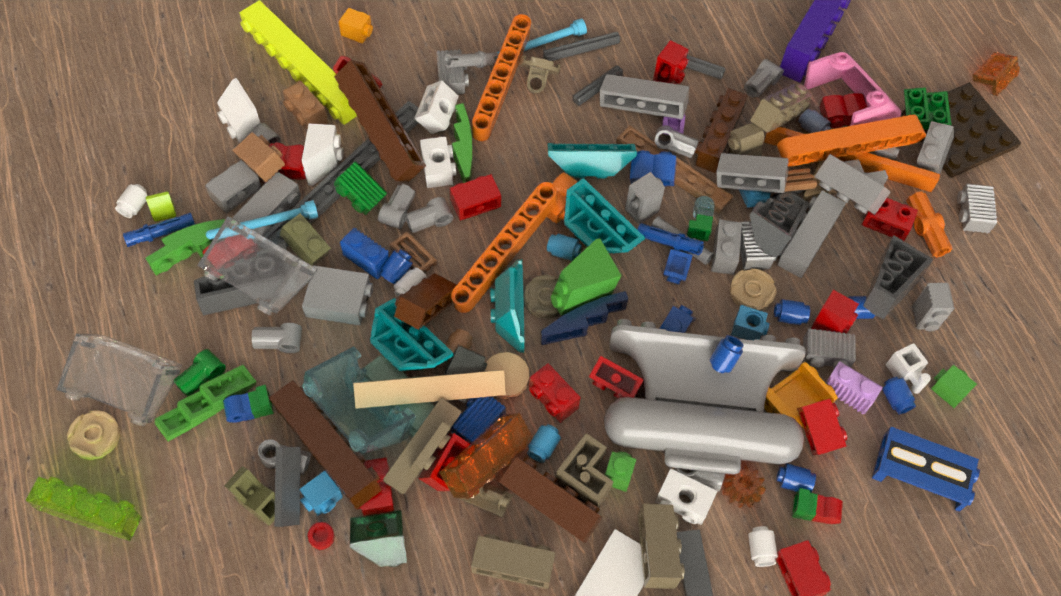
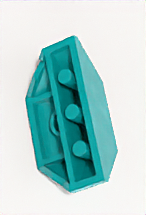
M547 143L548 156L569 176L579 179L586 176H595L600 179L614 176L637 156L635 144Z
M584 178L567 189L564 225L587 247L593 241L600 238L608 253H625L645 240V237Z
M517 259L495 279V288H490L491 302H495V309H491V323H495L496 333L519 353H524L523 259Z
M396 298L375 308L370 343L398 371L434 368L454 356V353L426 326L418 330L394 317L397 308L395 306Z

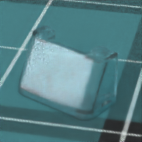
M353 346L305 371L302 387L308 397H312L347 438L351 448L355 452L365 454L399 444L406 440L410 435L416 415L409 407L400 412L401 408L399 406L394 408L379 406L355 409L353 383L368 381L365 378L367 370L364 367L360 369L357 359L361 358V354Z

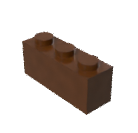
M436 273L423 278L419 284L412 286L409 291L399 295L395 302L397 308L394 317L419 330L452 305L451 293L457 284Z

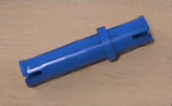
M190 212L156 224H145L142 228L123 233V237L127 247L145 241L152 242L155 238L174 233L195 225Z
M641 223L637 229L645 239L671 246L677 251L683 250L699 256L704 248L703 241L686 237L683 233H672Z

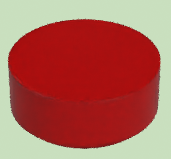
M317 522L310 527L307 537L313 548L324 550L332 545L335 534L328 523Z

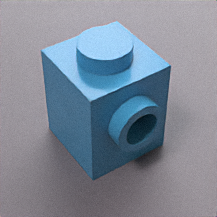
M323 471L299 489L303 496L300 499L301 503L308 512L313 510L317 516L330 512L336 506V502L343 498L340 489L326 471Z

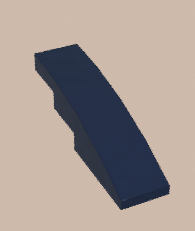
M626 291L599 298L558 318L541 331V345L587 336L588 326L606 323L608 313L626 310L628 303Z

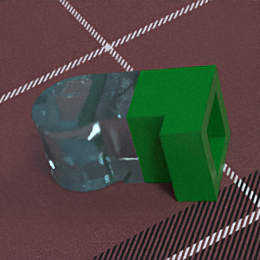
M700 196L695 201L692 211L695 220L689 221L686 233L692 239L709 240L715 206L713 199L710 197Z

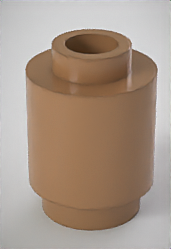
M456 329L455 332L451 333L445 345L453 353L458 344L470 349L473 337L465 330ZM449 358L448 360H446V361H444V362H446L447 364H449L451 358Z

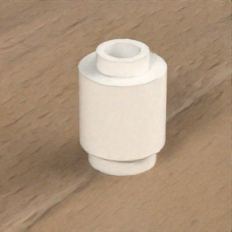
M139 184L128 185L117 200L115 209L124 217L132 218L133 215H137L145 204L146 197L148 196L147 190Z
M419 268L408 270L394 285V293L397 298L400 294L409 291L412 286L419 284L423 278H427L426 274Z
M766 526L753 528V532L748 534L751 559L755 562V566L767 567L775 565V558L778 555L774 531L768 530Z

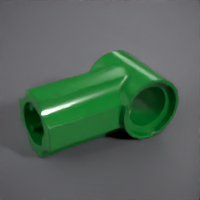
M205 349L196 355L193 364L175 378L173 382L188 397L199 389L200 385L222 375L226 365L210 349Z

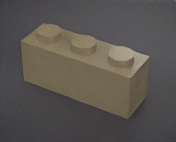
M643 504L637 517L644 588L676 589L685 574L684 564L680 563L679 557L682 544L681 540L677 538L676 532L679 525L678 515H674L673 505Z
M485 534L484 537L478 535L471 572L548 589L555 552L543 545L530 547L525 546V543L520 540H510V542L500 540L498 536L492 534Z

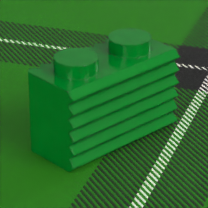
M356 161L334 182L338 194L342 197H347L352 202V207L358 213L363 212L365 216L388 194Z

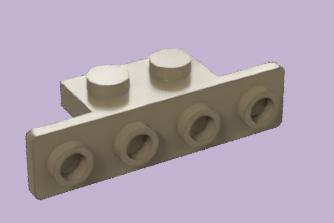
M441 398L388 471L383 481L400 494H405L422 468L428 470L436 457L432 454L436 448L443 449L448 442L450 436L447 433L461 414V411Z

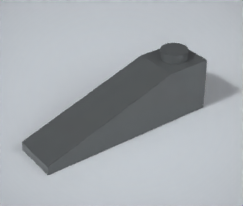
M792 191L780 194L776 199L769 198L765 203L758 202L750 213L757 246L764 253L777 258L792 238L809 202Z

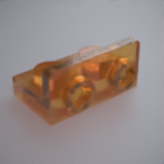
M994 52L973 74V81L991 85L992 95L998 96L1018 76L1020 71L1018 57Z

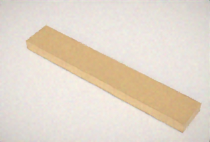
M504 370L353 383L355 409L439 401L441 398L456 400L506 395Z

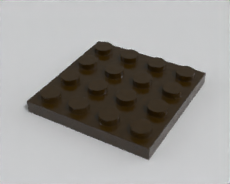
M970 82L947 92L951 126H954V138L942 169L950 178L1020 146V140ZM905 110L902 111L901 117L906 116Z

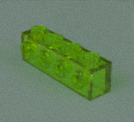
M38 476L25 500L38 511L127 541H131L142 519L134 509L135 505L127 501L120 500L119 503L110 501L111 497L100 492H96L95 495L87 493L88 490L76 484H73L72 487L64 485L65 482L52 476L49 479Z

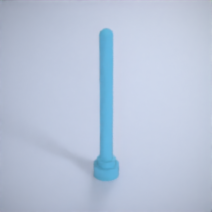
M582 18L574 20L570 27L528 41L524 51L572 34L574 36L587 34L586 24Z
M314 200L307 201L297 209L208 230L206 237L208 239H215L291 220L300 213L309 220L318 218Z

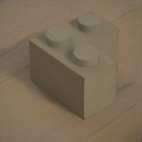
M586 433L556 472L559 485L564 488L568 486L579 494L578 498L585 503L588 500L598 508L611 492L614 482L596 470L605 457L607 447Z

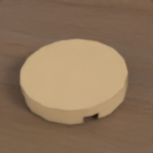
M756 268L739 271L733 277L730 285V296L735 304L739 307L743 305L759 311L767 309L773 303L777 291L772 277Z
M510 352L498 353L491 356L485 362L487 363L485 371L504 370L506 395L494 397L500 399L517 397L527 388L530 378L529 368L520 356Z
M99 410L90 411L91 413L78 416L69 427L67 433L69 447L82 459L94 460L102 458L111 453L118 444L120 427L112 415Z

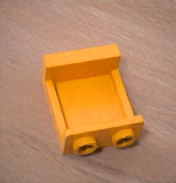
M803 362L787 378L773 388H768L764 409L768 413L784 414L793 417L803 428L797 408L831 398L833 403L838 397L834 389L819 377L817 370L809 366L807 362Z

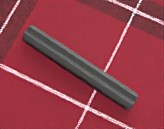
M613 32L543 51V58L554 61L619 44L620 35L618 32Z

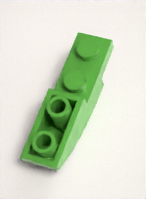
M221 219L183 228L161 239L164 247L145 259L157 276L162 272L168 271L181 260L189 258L195 252L202 258L204 256L202 252L205 248L223 238L208 239L206 232L236 224L234 219Z

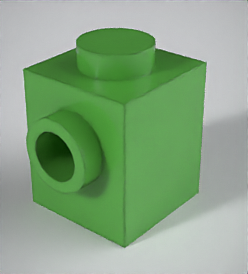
M953 365L948 371L943 368L934 377V380L937 382L931 390L955 408L977 383L969 378L965 371Z
M612 451L605 473L606 477L614 481L613 488L627 492L636 459L626 452L620 451L616 453Z

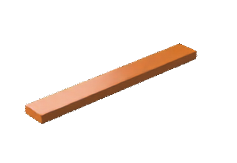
M778 127L766 134L764 142L777 146L778 142L782 139L803 135V133ZM868 152L838 158L843 162L859 159L865 173L885 170L888 180L928 192L933 191L940 178L938 173Z

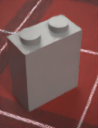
M313 266L302 304L305 317L361 326L362 318H366L368 313V304L366 302L367 298L372 296L373 283H370L369 274Z

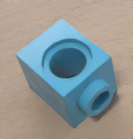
M740 305L731 335L745 340H760L761 336H765L769 329L770 323L766 322L768 313ZM748 323H752V324H754L756 327H752V326L748 325Z

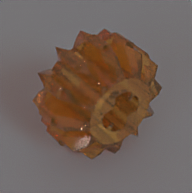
M745 465L743 470L741 469L737 474H725L726 478L723 480L722 486L726 488L723 490V495L731 496L729 504L737 501L739 508H742L744 503L751 508L754 502L759 503L762 500L761 494L765 493L766 487L761 485L765 481L764 477L756 476L758 469L751 472L749 471V465Z

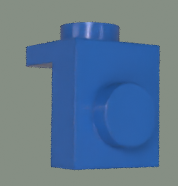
M671 249L663 276L667 277L666 281L679 285L681 281L685 282L693 255Z
M683 305L679 308L673 306L659 329L686 333L696 318L692 316L693 311Z

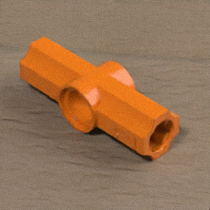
M923 191L909 196L906 200L907 204L918 210L914 220L915 232L917 235L924 237L932 256L938 258L950 253L953 248L944 231L945 223L943 216L940 213H935L926 193H923Z

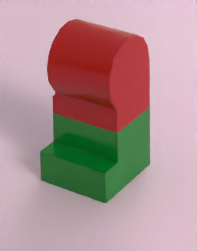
M799 488L793 499L792 517L825 524H839L842 518L843 501L835 497H823V495L810 493V490Z

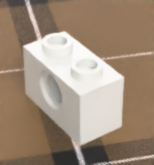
M442 80L428 85L414 119L431 134L446 130L450 124V118L455 110L459 96Z
M446 137L420 140L421 155L426 164L424 173L427 188L453 185L456 167L455 162H450V158H453L452 145H447Z
M670 469L655 503L673 505L674 512L682 515L685 521L691 524L698 523L702 525L717 491ZM686 495L690 498L691 502L684 503L680 500L679 496Z

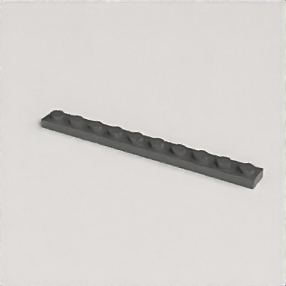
M410 101L395 113L407 134L419 123L414 119L419 107ZM368 138L291 210L300 208V205H304V202L314 200L319 218L341 197L335 189L334 182L347 168L356 161L367 172L381 159L375 145ZM305 218V219H306V220L310 223V225H311L317 218L310 219V220H309L308 218ZM290 220L276 223L257 241L258 247L263 251L267 250V252L277 249L278 244L285 242L279 235L281 229Z

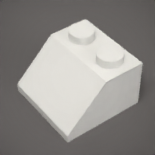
M237 78L233 79L217 102L220 109L217 114L222 124L227 123L228 127L226 128L232 139L236 138L240 144L260 124V120L254 104Z
M308 125L302 156L308 186H313L327 177L338 167L339 161L343 160L344 151L340 147L341 135L337 134L335 125Z

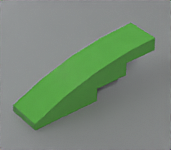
M464 103L455 105L458 123L454 124L456 142L452 143V150L463 183L471 181L473 171L472 136Z
M241 365L200 385L199 392L178 401L177 408L155 418V425L169 442L224 409L223 401L227 397L246 393L256 385L257 381L245 366Z

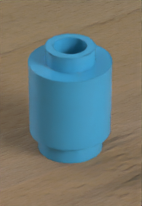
M552 234L547 244V252H551V255L573 261L582 250L579 239L562 234Z
M549 424L546 426L541 425L528 445V456L539 463H544L546 459L548 460L561 440L558 429Z

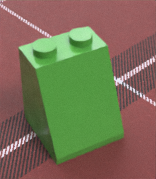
M600 238L593 241L561 271L551 295L552 305L558 309L561 316L584 304L612 295L622 276Z

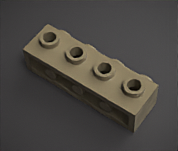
M801 84L791 85L763 98L750 121L769 133L804 113L811 105L809 100L812 94Z

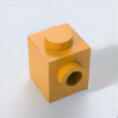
M348 8L339 20L340 33L343 37L363 44L365 39L372 34L373 26L371 25L370 15Z

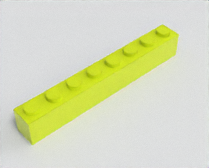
M260 0L239 12L242 20L240 24L246 33L250 32L257 44H262L271 57L274 56L283 69H287L296 82L301 81L318 101L329 110L333 119H338L345 125L357 117L355 111L349 106V101L345 94L338 87L339 84L334 77L336 73Z

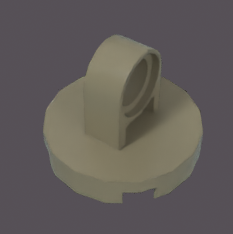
M521 56L519 61L520 66L529 69L526 87L533 94L540 93L545 88L548 74H560L561 65L556 64L554 67V62L537 57H531V60H526V56ZM531 79H540L542 83L541 88L538 90L532 89L530 86Z

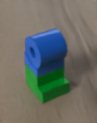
M266 385L258 386L252 392L227 397L223 401L226 420L230 423H237L274 414L272 402L268 398L270 393Z

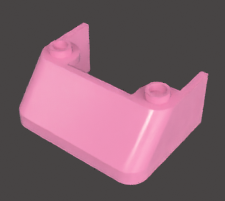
M835 53L808 63L804 83L807 89L841 78L854 93L864 94L868 108L854 112L850 126L901 116V109L847 53Z

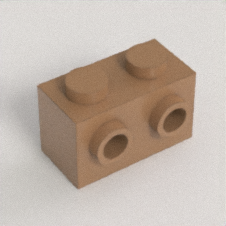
M301 81L283 90L285 99L283 104L285 108L292 112L298 123L304 126L306 130H308L309 124H328L325 107Z

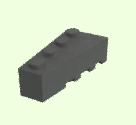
M893 235L882 254L863 307L872 314L884 319L918 284L934 259Z
M285 242L278 244V248L270 252L264 250L257 253L258 257L246 262L244 259L238 261L230 269L225 270L222 268L194 280L196 300L203 316L296 295L297 291L291 262Z

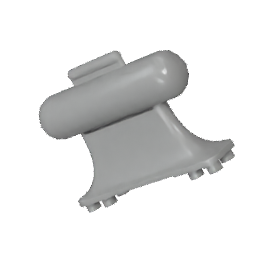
M627 319L617 321V326L613 327L611 331L609 347L616 353L631 356L637 362L644 379L645 399L634 397L618 398L606 410L604 417L605 431L613 443L622 447L664 451V460L668 467L726 474L739 473L741 470V460L780 465L790 463L798 458L804 444L802 427L793 417L764 412V404L769 385L775 375L780 371L790 372L800 367L805 357V348L800 345V339L788 338L785 343L776 342V337L773 335H765L761 340L755 339L754 341L739 339L744 344L742 355L731 372L719 373L712 368L710 357L721 339H725V337L656 329V325L653 322H643L641 327L631 326L632 322Z

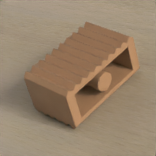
M251 132L233 149V152L261 179L268 182V179H271L285 165L280 158L283 154L274 145L269 147L270 143L262 135L257 137Z

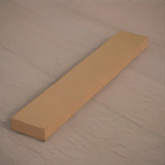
M630 125L616 139L617 144H635L637 152L644 150L649 151L653 155L663 151L668 152L657 147L654 141ZM677 158L675 184L720 214L732 201L733 196L724 189L718 188L711 180Z

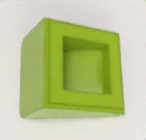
M166 191L146 197L155 222L176 217L175 205L169 192Z

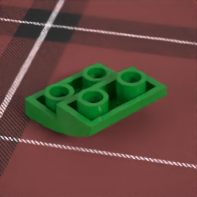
M926 87L904 89L906 116L917 115L924 130L929 129L931 121L951 126L947 91L926 93Z

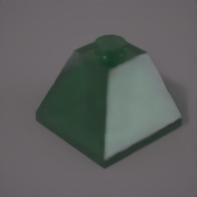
M402 510L350 518V548L380 567H396L407 563Z

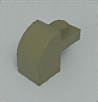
M242 466L224 486L244 508L270 526L275 520V493L262 485L247 468Z

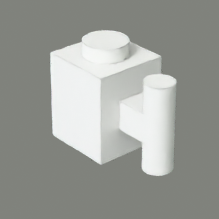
M914 343L895 352L886 363L887 368L894 377H898V379L903 378L905 381L910 379L913 383L911 387L913 393H920L931 380L929 374L921 373L928 362Z

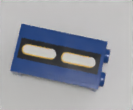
M890 427L883 435L872 479L882 482L886 476L893 477L956 501L955 510L960 512L973 502L975 492L972 491L973 483L977 481L980 474V469H977L979 459Z

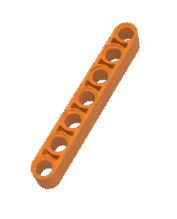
M519 14L514 17L474 114L472 136L478 141H486L491 136L519 65L520 57L523 55L529 40L531 19L527 15Z
M908 115L787 137L778 142L777 149L781 158H788V167L824 161L830 154L840 158L914 144L923 140L926 133L917 115Z
M543 182L536 187L453 289L451 298L458 312L467 313L474 308L495 282V279L503 272L556 206L557 191L552 183ZM544 194L551 195L549 198H543L542 196ZM530 211L538 212L535 215L528 214ZM518 227L524 228L522 232L514 231ZM504 244H508L511 246L508 249L500 248ZM491 261L497 263L493 267L486 266V264ZM475 279L483 280L478 285L472 284ZM460 297H468L466 302H458Z

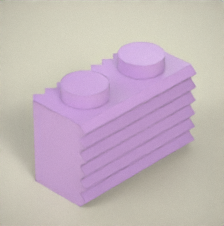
M839 361L826 381V384H829L834 389L840 401H844V404L848 403L853 409H857V412L861 411V414H865L883 388Z

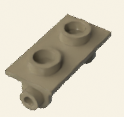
M467 475L466 478L461 480L460 490L456 498L503 518L513 494Z

